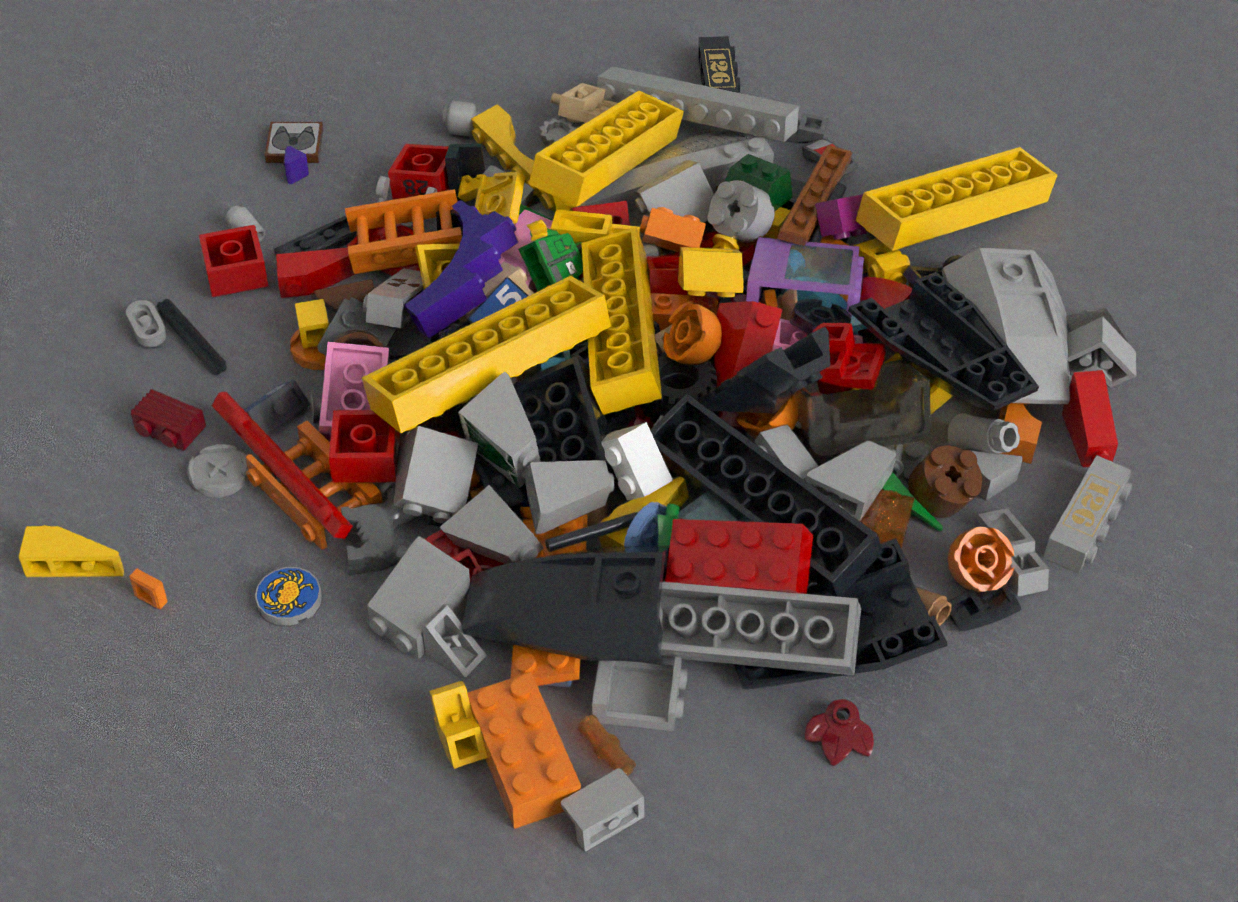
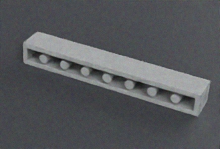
M613 66L597 76V87L605 89L604 99L619 103L640 90L683 110V120L785 142L797 131L799 106Z

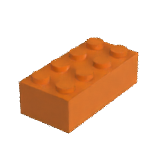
M532 672L468 692L473 717L481 729L487 754L485 759L513 828L516 829L565 812L561 807V801L579 791L581 783Z

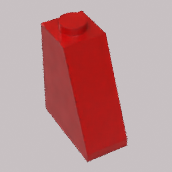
M1103 370L1074 372L1069 386L1070 401L1068 404H1064L1062 416L1082 467H1090L1096 455L1113 462L1118 447V440L1105 374Z

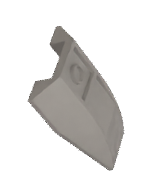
M978 248L943 267V278L978 307L1039 385L1037 392L1012 403L1068 404L1070 401L1066 311L1053 275L1034 250Z

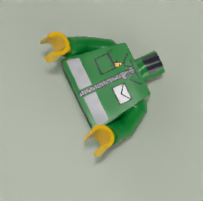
M543 220L527 224V228L530 229V239L533 242L518 248L537 291L569 276L580 281L579 275L583 273L581 245L583 242L574 243L570 234L560 235L556 230L547 228Z

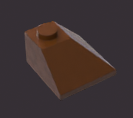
M372 279L316 290L311 294L312 299H324L325 306L337 312L336 309L342 299L350 300L353 297L363 303L365 296L374 289Z

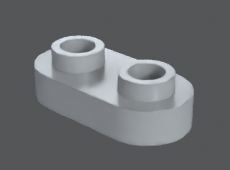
M146 300L131 303L126 309V316L138 343L145 347H155L163 343L167 334L164 323L154 304Z

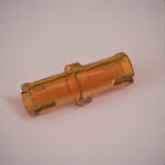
M595 715L587 716L580 722L581 726H578V731L594 747V754L599 759H604L613 771L620 768L629 776L634 771L633 768L636 767V762L622 749L618 737L615 734H610Z

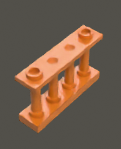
M455 189L345 208L350 232L357 231L358 245L348 246V254L354 274L417 264L416 245L460 244L462 239L461 228L452 227L450 210H453L452 205L458 202ZM439 211L442 230L425 233L423 220L436 218V212ZM412 222L414 235L397 238L396 224ZM385 226L386 240L369 242L368 229Z
M305 421L297 426L299 435L297 445L284 453L292 461L302 455H310L315 460L314 463L301 470L309 479L320 473H328L331 476L329 464L330 442L311 423ZM252 454L247 455L248 470L246 471V476L254 487L259 486L300 527L303 536L308 542L313 541L321 550L327 548L325 528L307 511L300 501H297L289 493L290 490L282 482L279 483L271 475L273 472L266 464L262 465ZM331 481L319 488L327 498L340 490L342 492L347 491L352 496L351 499L337 507L340 512L341 507L356 508L368 504L383 503L381 491L372 482L333 483Z

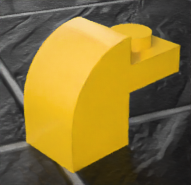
M458 681L430 690L429 694L435 714V725L446 756L453 768L455 769L487 758L481 729L473 717L464 682Z

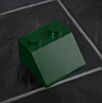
M747 154L732 165L725 178L726 182L744 181L766 192L771 198L770 202L771 206L774 207V212L793 198L790 170Z

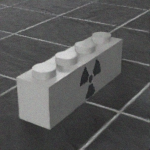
M403 268L369 292L363 302L366 322L401 328L410 321L411 317L404 305L424 291L420 271Z

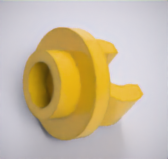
M716 234L712 239L715 245L713 246L714 249L739 250L735 238Z

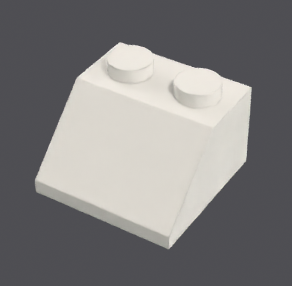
M647 422L613 431L607 434L601 442L605 451V458L612 466L618 479V486L622 493L625 494L627 500L645 497L673 481Z

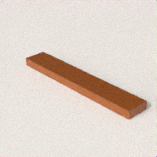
M830 145L826 146L780 228L778 239L801 246L806 245L819 221L816 203L829 200L836 184L840 182L846 171L853 152Z

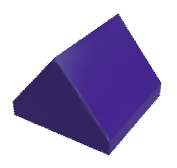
M286 146L284 158L286 179L288 184H294L309 175L307 157L305 153L291 146Z

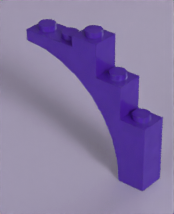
M461 200L452 205L463 228L459 249L440 276L423 292L404 305L416 328L427 338L432 337L487 300L483 291L484 283L503 271L499 263L501 254L519 243L514 234L516 227L508 216L503 217L496 211L489 215H482L475 206L472 205L470 207Z

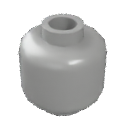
M452 101L449 106L444 107L443 127H446L451 135L471 136L474 129L471 118L481 112H477L476 105L472 102Z

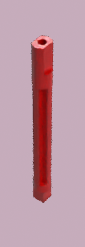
M219 392L211 405L213 409L333 537L345 539L353 525L229 393Z

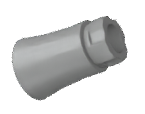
M960 413L952 419L948 428L949 445L963 450L999 454L1010 452L1012 449L1017 448L1020 441L1018 427L1014 423L1001 419H988Z

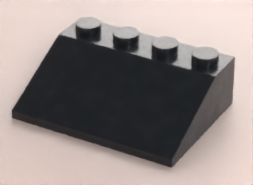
M578 356L513 384L534 432L541 462L605 460L608 473H612L614 479L617 478L612 466L605 458V451L601 444L607 434L610 433L605 415H602L591 389L590 368ZM524 484L520 488L527 501L528 495L526 485Z

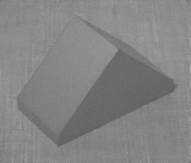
M972 451L977 457V464L982 474V487L979 496L985 501L1017 481L1022 456Z
M444 605L422 627L425 655L459 677L466 678L487 655L471 635L463 634V624L450 607Z

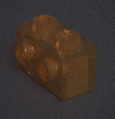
M881 490L861 522L878 534L880 544L896 538L902 549L915 497L902 495L892 490Z

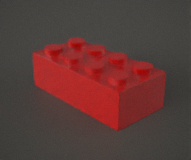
M673 519L665 582L807 594L813 534L803 524Z

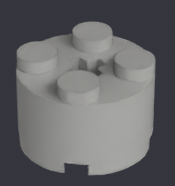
M736 180L725 181L718 186L711 200L707 218L709 223L719 233L735 238L742 243L754 242V239L759 236L763 237L769 231L775 212L774 207L771 206L770 197L766 192L744 181Z

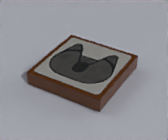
M270 122L265 150L266 163H284L286 146H291L305 153L307 163H319L323 122Z

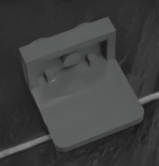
M353 297L350 300L344 298L337 307V312L321 338L317 349L326 356L328 342H333L340 334L353 329L365 330L374 334L386 347L396 327L367 323L366 312H363V303Z

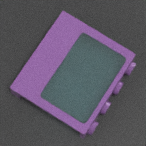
M758 237L748 277L746 301L759 303L762 287L848 295L846 310L848 312L849 306L860 301L864 257L858 256L859 246L807 242L805 246H801L780 239Z

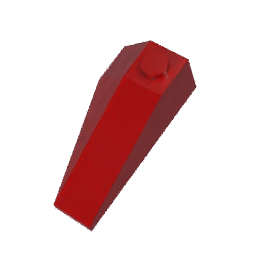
M755 301L719 303L716 317L721 324L722 338L720 347L714 354L717 387L725 380L737 375V372L772 351L782 309ZM718 411V417L733 428L743 430L737 422L739 418L737 412Z

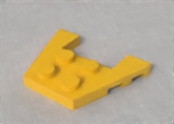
M518 171L495 173L493 177L479 174L476 178H472L466 175L461 178L458 197L464 202L476 198L475 207L480 214L489 215L496 211L503 217L508 216L515 225L519 217L525 177Z

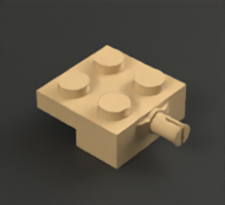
M584 83L577 85L562 95L553 93L551 97V103L559 105L558 115L567 117V120L573 123H587L617 104L616 102L604 99L605 89Z

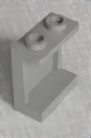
M675 656L674 666L631 661H599L592 702V722L674 731L675 719H682L684 698L678 697L679 689L686 690L688 670L681 669L682 657Z

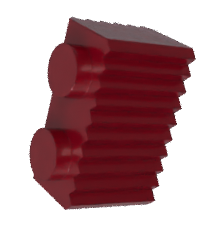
M150 389L149 393H146V396L142 398V401H139L138 405H135V408L131 410L134 428L141 436H151L160 440L167 447L173 448L175 446L182 451L206 427L202 409L154 389Z

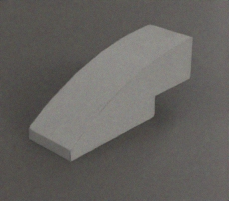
M1006 508L978 514L981 527L998 529L1008 538L1014 549V556L1011 557L1012 564L1010 565L1011 568L1014 567V571L1008 580V584L1016 595L1023 596L1048 590L1049 568L1035 553V540L1010 510Z

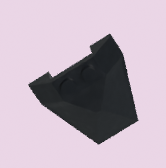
M823 327L810 333L785 350L780 347L765 354L738 371L737 375L731 379L722 382L719 387L710 390L698 398L697 401L710 411L776 413L794 393L823 378L820 372L830 366L829 332L827 328Z

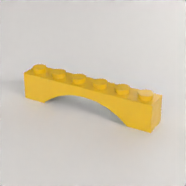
M498 104L471 118L474 127L472 135L478 144L482 143L491 157L495 156L505 170L509 169L511 172L518 171L525 177L524 183L534 189L533 196L536 195L540 199L545 209H551L555 213L556 209L569 211V209L575 207L563 203L561 199L551 194L542 193L538 188L529 184L534 160L521 153L515 146L516 134L511 116Z

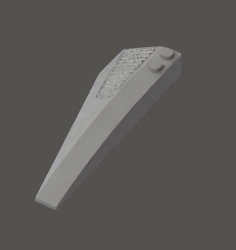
M725 129L694 136L653 154L577 207L627 201L628 211L636 210L638 208L634 200L638 197L635 191L685 160L698 162L712 191H716V186L725 181L729 168L741 158L750 154L773 163L774 152L764 137ZM542 203L529 207L552 220L554 219L555 213L551 209H545Z

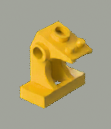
M877 238L853 245L859 246L858 256L864 257L862 274L868 273L869 277L885 278L906 285L907 279L903 276V273L910 266L907 255L902 254L898 249L892 251ZM841 253L843 275L850 278L853 254Z

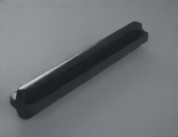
M169 299L158 302L157 307L160 315L208 369L215 375L225 372L227 369L226 361Z

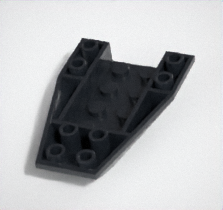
M937 272L915 280L909 299L885 309L872 298L849 306L848 312L910 367L934 385L967 403L995 411L1038 391L1039 385L978 307Z
M896 538L881 544L882 553L841 596L857 598L861 607L854 674L884 670L948 646L935 616H929L910 576L908 561ZM809 577L807 594L833 596ZM734 664L744 690L845 676L844 674Z
M670 546L600 547L517 561L474 574L471 577L462 632L466 635L589 661H660L663 630L659 611L663 576H666Z

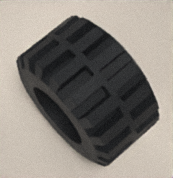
M665 352L660 353L658 366L662 398L650 403L641 404V408H643V413L646 417H650V421L656 423L661 415L665 416L686 394L697 400L710 390L717 388L715 368L711 367L709 360L697 365H687L669 358Z

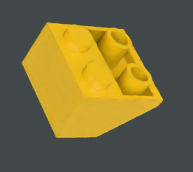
M680 247L678 282L683 290L688 291V295L705 296L706 291L717 292V296L735 297V293H743L742 253L735 249Z

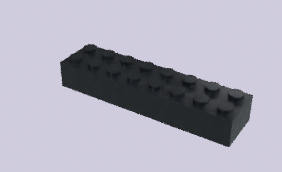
M686 394L650 430L667 468L679 477L684 478L690 486L734 520L741 522L803 524L813 534L809 577L833 596L841 597L882 553L877 533L690 395Z

